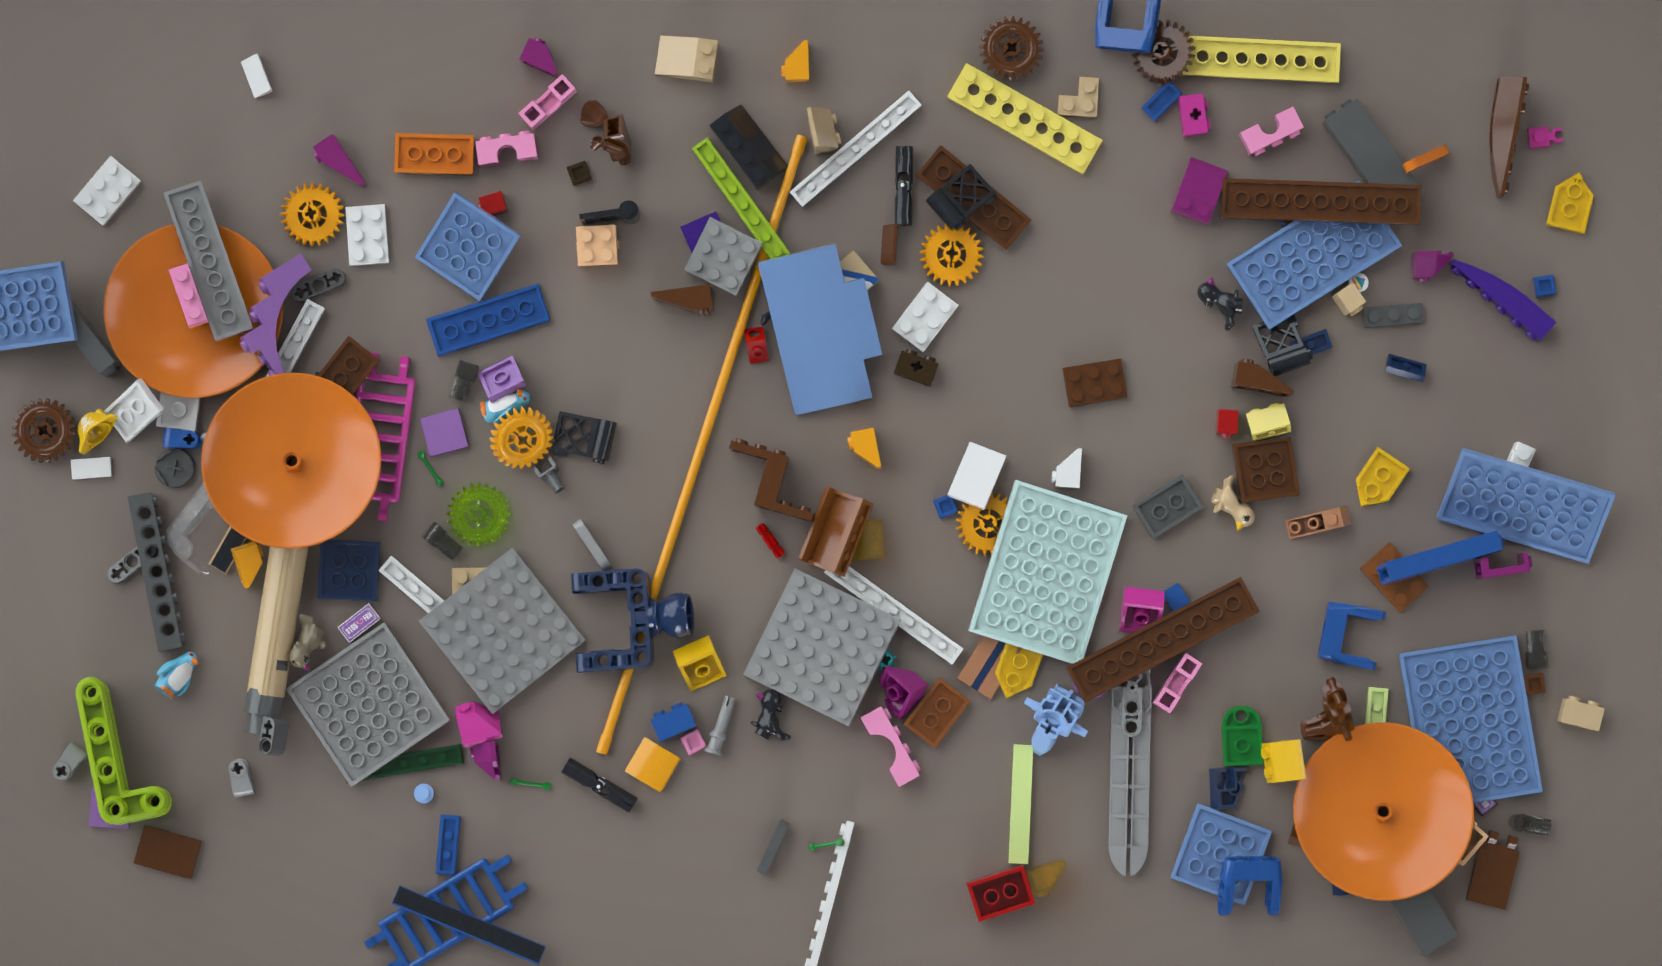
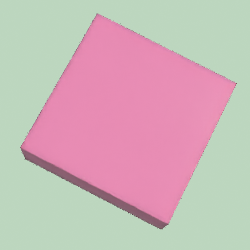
M698 729L680 738L689 755L707 746Z

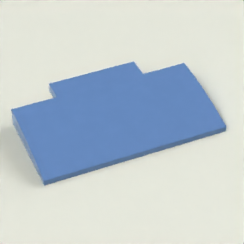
M836 244L758 262L795 415L873 398L863 359L882 355L864 278L844 281Z

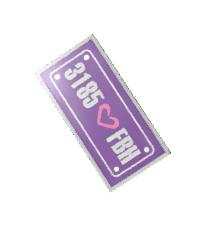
M368 603L337 628L347 641L351 643L381 618L370 603Z

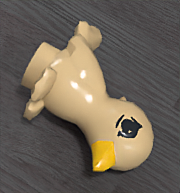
M1230 475L1224 479L1223 489H1215L1211 503L1216 504L1213 510L1214 513L1223 510L1234 517L1238 531L1243 527L1250 526L1255 520V514L1249 503H1239L1232 486L1236 477L1235 475Z

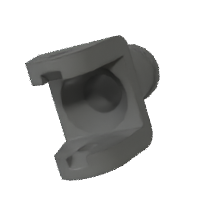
M549 455L547 459L552 465L551 468L542 474L536 465L532 468L542 481H548L556 494L564 490L565 485L557 475L559 467Z

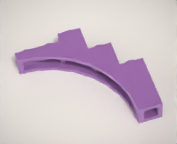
M302 254L297 255L259 279V288L264 294L267 293L269 297L249 309L251 311L249 313L254 323L258 322L259 326L240 337L242 341L240 345L246 353L249 352L251 355L258 351L257 357L262 365L266 364L270 370L268 372L269 376L285 373L276 347V325L282 303L287 294L299 279L311 271Z

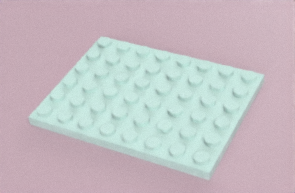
M1015 480L968 631L1071 664L1083 659L1128 515Z

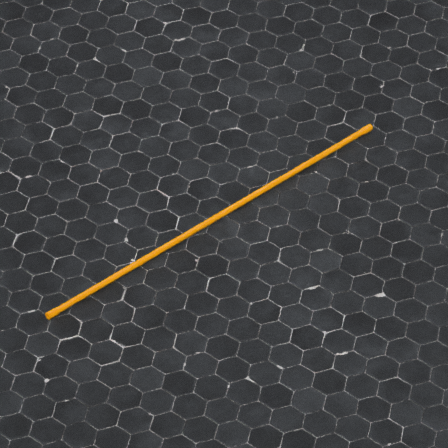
M802 135L796 136L789 164L769 222L775 232H777L800 158L803 155L808 140L807 137ZM762 247L650 587L651 598L655 601L664 579L761 281L758 262L768 260L769 257ZM644 633L638 635L639 643H643ZM626 669L622 672L604 731L596 749L598 753L604 755L608 753L612 735L634 669Z

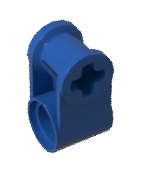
M164 428L162 448L197 449L202 444L201 435L190 430ZM188 438H195V441L188 442Z

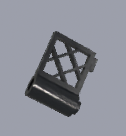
M969 164L943 187L932 193L927 198L926 203L951 231L954 229L959 231L966 224L964 222L966 218L983 204L987 207L995 200L994 195L996 192L975 168ZM970 171L975 176V183L963 182V175ZM951 185L960 186V196L951 195L947 189ZM963 186L974 187V196H962ZM976 188H985L989 194L984 198L976 197ZM962 199L973 200V207L967 212L961 206Z
M626 200L620 204L618 209L579 214L582 224L622 219L627 224H634L640 219V210L635 202Z
M1295 315L1286 319L1289 323L1287 331L1275 326L1271 329L1269 337L1262 336L1259 333L1260 329L1267 328L1264 322L1252 326L1269 370L1275 377L1311 364L1310 360L1313 359L1310 348L1306 349L1298 334L1296 327L1299 324ZM1275 331L1284 334L1281 342L1271 339ZM1289 336L1295 338L1298 344L1289 346L1284 343ZM1269 343L1279 346L1276 352L1268 354L1266 348Z
M560 411L551 450H555V455L567 457V453L593 458L594 463L604 464L610 458L617 423ZM564 416L570 417L575 425L567 430L562 425ZM585 421L593 422L591 430L584 434L579 425ZM577 427L582 436L573 442L568 432ZM566 435L571 444L565 448L557 447L559 438ZM585 439L588 444L587 451H579L575 444Z

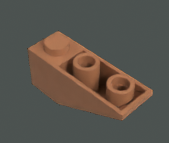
M1347 505L1285 520L1289 539L1352 524Z

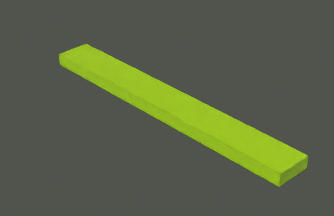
M705 138L692 148L694 153L756 240L763 243L762 248L769 258L773 259L791 254L709 138Z

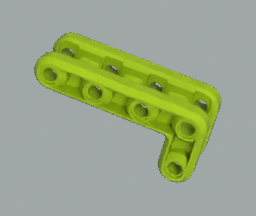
M95 677L82 679L76 687V699L101 818L109 824L123 825L167 814L172 807V797L166 789L158 786H149L135 790L129 789L110 690L103 681ZM92 689H96V694L94 697H90V691ZM103 727L104 733L102 736L98 737L97 731L99 728ZM111 766L112 772L106 776L105 769ZM158 796L160 802L157 806L154 807L152 804V800L154 797ZM115 805H119L120 811L117 815H114L113 808Z

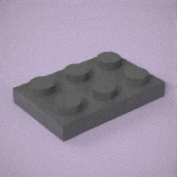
M1183 474L1132 505L1152 539L1204 508Z

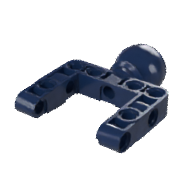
M633 568L571 574L572 594L627 590L628 610L631 613V626H629L631 648L627 650L611 649L576 653L577 673L650 667L655 658L653 638L657 633L661 634L664 631L667 635L675 638H684L693 634L694 611L691 596L680 592L667 596L662 602L653 600L651 598L650 577L642 569ZM637 574L642 575V581L639 584L634 582V577ZM598 577H602L604 580L601 587H597L595 583ZM642 593L644 599L640 604H637L635 597ZM640 633L646 635V640L643 643L638 642V635ZM645 652L647 655V660L644 663H641L639 661V655ZM606 655L608 657V663L605 666H602L600 663V659L602 656Z

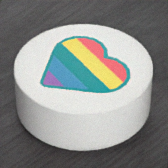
M1359 273L1348 280V285L1353 282L1360 293L1366 290L1369 284L1368 278L1363 273Z

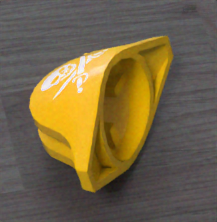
M102 409L85 414L78 424L79 452L86 454L101 443L110 433L118 416L113 413L106 415Z

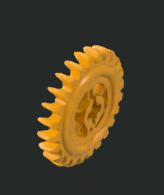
M314 182L311 183L310 188L304 183L303 190L296 186L297 193L295 194L290 191L289 193L292 198H284L288 205H281L286 210V212L280 213L281 216L286 217L281 223L288 224L284 231L291 230L289 237L296 236V243L302 239L303 246L308 241L311 247L314 246L315 241L321 246L323 239L326 243H329L328 237L335 238L336 236L333 232L341 231L337 225L344 224V222L339 220V218L345 216V214L339 212L344 209V206H338L341 199H334L336 192L329 194L330 187L323 191L321 183L318 188H316ZM313 201H318L322 204L316 207ZM306 203L307 206H305L303 210H300L303 204ZM322 207H325L327 217L322 216L320 210ZM311 209L314 212H316V214H314L313 220L311 217L308 216L311 213ZM299 212L302 213L304 218L302 223L299 220ZM325 219L324 224L319 227V221ZM308 222L312 225V229L306 228L304 225Z
M946 224L944 229L937 225L938 232L936 233L931 229L932 237L925 236L928 243H921L926 250L919 252L925 255L920 261L927 263L922 269H930L927 276L934 274L933 281L940 278V285L947 281L950 287L952 281H954L955 285L959 286V280L966 284V277L973 279L971 272L979 273L975 266H982L978 259H983L984 256L978 254V252H981L984 248L977 247L981 240L974 241L977 234L969 235L970 227L963 231V227L959 231L955 229L951 231ZM949 241V245L946 248L941 246L944 242ZM956 241L962 244L964 248L959 249L956 246ZM953 242V250L957 255L952 259V267H950V255H946V253L950 252ZM938 248L944 251L943 257L940 259L937 257ZM966 250L965 261L960 259L961 251ZM945 260L948 263L947 268L941 265L940 261ZM958 261L962 263L958 268H954V263Z
M521 407L520 413L513 408V415L506 411L507 418L504 419L499 416L502 423H494L498 430H491V433L496 436L489 438L492 443H495L490 445L491 449L496 450L493 451V455L499 456L497 458L498 461H504L505 466L511 464L512 468H516L518 465L522 469L524 464L529 468L531 467V462L538 464L537 459L543 460L542 454H548L549 451L546 448L552 446L550 440L554 436L550 434L553 431L552 427H549L550 421H545L546 416L544 414L540 416L538 410H535L533 414L531 407L528 408L527 413L523 407ZM527 428H532L535 433L528 432ZM536 437L534 444H532V438ZM515 443L517 446L516 451L510 448L509 445Z
M992 492L985 509H988V515L984 516L979 513L982 509L962 504L965 511H958L962 518L956 519V522L961 523L960 526L956 527V530H962L958 537H965L963 545L970 543L968 550L976 547V554L982 550L983 556H986L989 550L992 555L1000 529L997 526V521L1003 520L1007 507V497L1001 501V494L999 493L994 498ZM990 511L997 512L1001 517L996 519L990 515ZM974 518L979 521V527L975 529L973 526ZM991 519V524L994 528L988 527L986 529L983 520ZM981 529L983 532H986L985 538L979 536L975 530ZM994 532L997 536L988 538V533Z

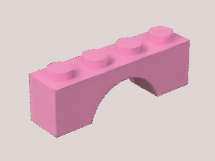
M880 706L860 717L870 735L885 736L893 743L896 757L889 770L899 787L920 776L918 771L921 769L916 760L911 761L908 755L911 751L906 742L901 743L899 739L901 733L896 725L892 727L889 721L892 717L887 708L882 709Z

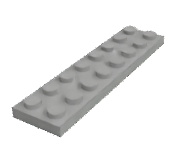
M201 180L164 192L166 203L215 341L217 342L253 330Z

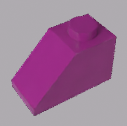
M537 37L534 40L529 38L519 58L520 61L557 78L558 73L547 45H545L546 42Z

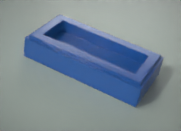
M1169 80V83H1165L1141 109L1155 122L1183 93Z

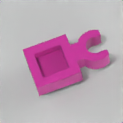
M1548 126L1528 128L1529 149L1549 147V141L1561 143L1563 138L1557 139L1555 133L1561 132L1562 128H1555L1551 132H1548Z

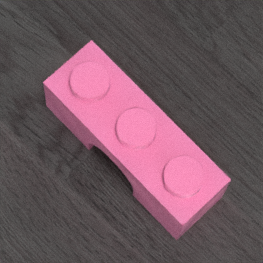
M562 74L548 86V90L540 98L531 101L522 109L519 115L534 131L576 94L577 90Z
M1294 107L1275 115L1274 120L1277 124V131L1274 134L1264 133L1259 124L1240 132L1239 137L1249 156L1254 154L1256 157L1266 152V147L1272 145L1274 148L1284 143L1282 139L1286 137L1293 139L1301 134L1300 131L1304 126Z
M521 131L516 136L501 134L496 139H491V136L481 137L480 141L475 142L479 166L500 165L499 154L505 148L515 149L519 162L539 159L535 134L530 133V131Z
M188 263L169 269L189 328L208 323Z
M1183 653L1152 703L1167 713H1171L1181 698L1184 689L1194 678L1202 663L1189 654Z

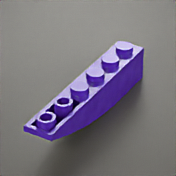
M1455 259L1449 263L1451 266L1450 270L1455 275L1464 277L1466 279L1465 283L1470 288L1479 290L1481 292L1480 296L1485 301H1491L1495 304V309L1500 314H1506L1510 317V322L1515 327H1521L1525 330V335L1530 340H1536L1537 342L1542 340L1555 325V320L1526 295L1505 281L1475 266Z

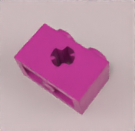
M1203 93L1179 96L1178 105L1183 138L1206 135L1208 130L1211 129L1210 119L1206 118L1205 110H1208L1207 98H1203ZM1193 111H1196V114L1199 113L1197 120H1194V117H1190Z

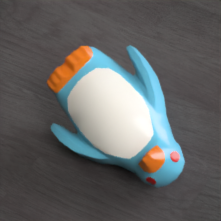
M517 389V392H512L492 403L489 400L486 402L481 401L480 410L488 423L501 424L499 416L506 419L505 412L507 411L510 415H513V408L520 413L521 407L525 408L530 403V395L525 390Z
M186 652L163 664L157 671V676L160 675L154 687L171 699L175 693L177 696L182 695L189 687L194 666L199 664L197 655L194 652Z

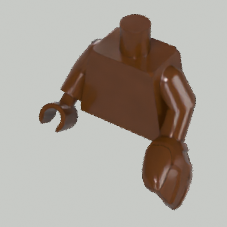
M589 100L586 102L581 111V123L590 128H598L604 125V140L599 135L595 136L590 140L592 143L590 148L596 151L602 147L604 151L609 152L612 161H619L620 165L629 164L631 162V140L623 114L608 117L606 110L598 101Z

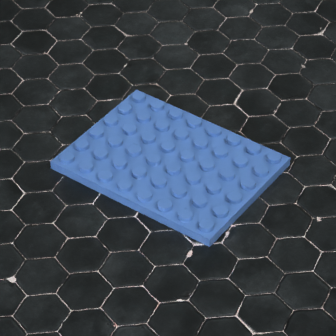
M1516 635L1398 654L1410 727L1431 736L1453 755L1469 782L1473 803L1543 792Z

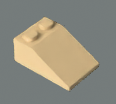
M660 35L655 75L713 83L719 46L718 40Z
M807 108V117L815 155L838 150L841 139L839 132L835 133L834 125H837L835 113L831 114V110L826 108Z

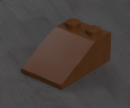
M710 284L651 292L653 300L694 314L698 313L699 316L710 315L711 311H714Z
M1242 359L1234 365L1231 388L1284 397L1294 395L1293 389L1260 365L1253 364L1254 360Z

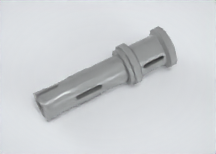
M726 695L724 696L725 698L714 731L710 732L711 738L708 747L704 750L717 756L722 754L720 751L723 742L727 739L725 732L735 701L737 700Z

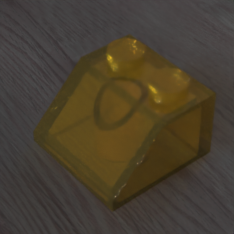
M882 519L867 520L851 562L885 559Z
M1063 858L1025 870L1034 896L1038 895L1039 898L1050 894V890L1054 889L1066 866Z

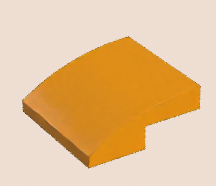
M644 737L625 772L653 789L662 792L681 758Z

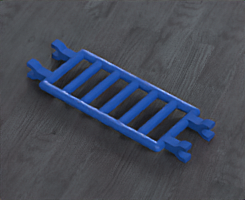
M506 855L491 865L487 859L482 858L423 895L443 903L439 894L449 888L461 910L474 916L456 886V883L466 878L488 914L483 920L491 923L513 910L514 904L511 899L527 890L528 887L523 882L506 892L495 874V871L512 861L509 855ZM481 868L484 869L505 904L496 911H494L473 876V873ZM400 908L380 920L378 925L381 932L364 943L369 949L383 939H387L398 959L386 966H421L468 936L450 929L454 936L444 942L432 921L419 916L437 947L426 952L405 917V914L410 911ZM397 919L420 955L419 958L412 962H409L388 927L389 924Z

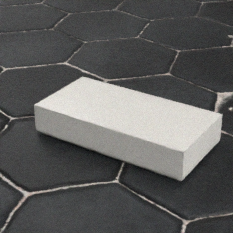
M111 457L71 460L72 479L113 477Z

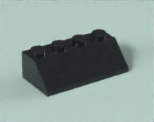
M742 105L726 112L709 125L710 129L757 190L787 169L788 165Z

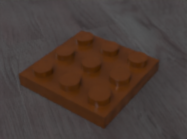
M1291 436L1232 445L1241 503L1300 495Z

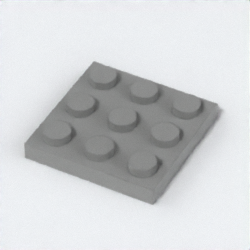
M710 217L684 270L738 296L763 243Z

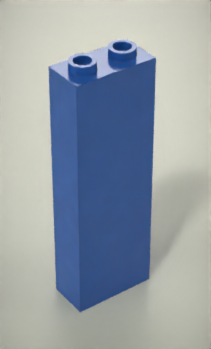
M1497 531L1391 560L1377 566L1376 569L1383 586L1492 555L1503 550V539L1500 534L1498 535Z

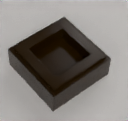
M585 161L566 167L573 186L592 180Z

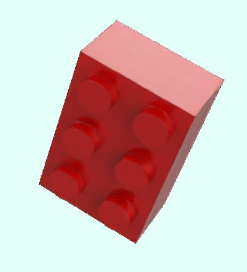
M1023 865L966 882L979 922L1036 904Z

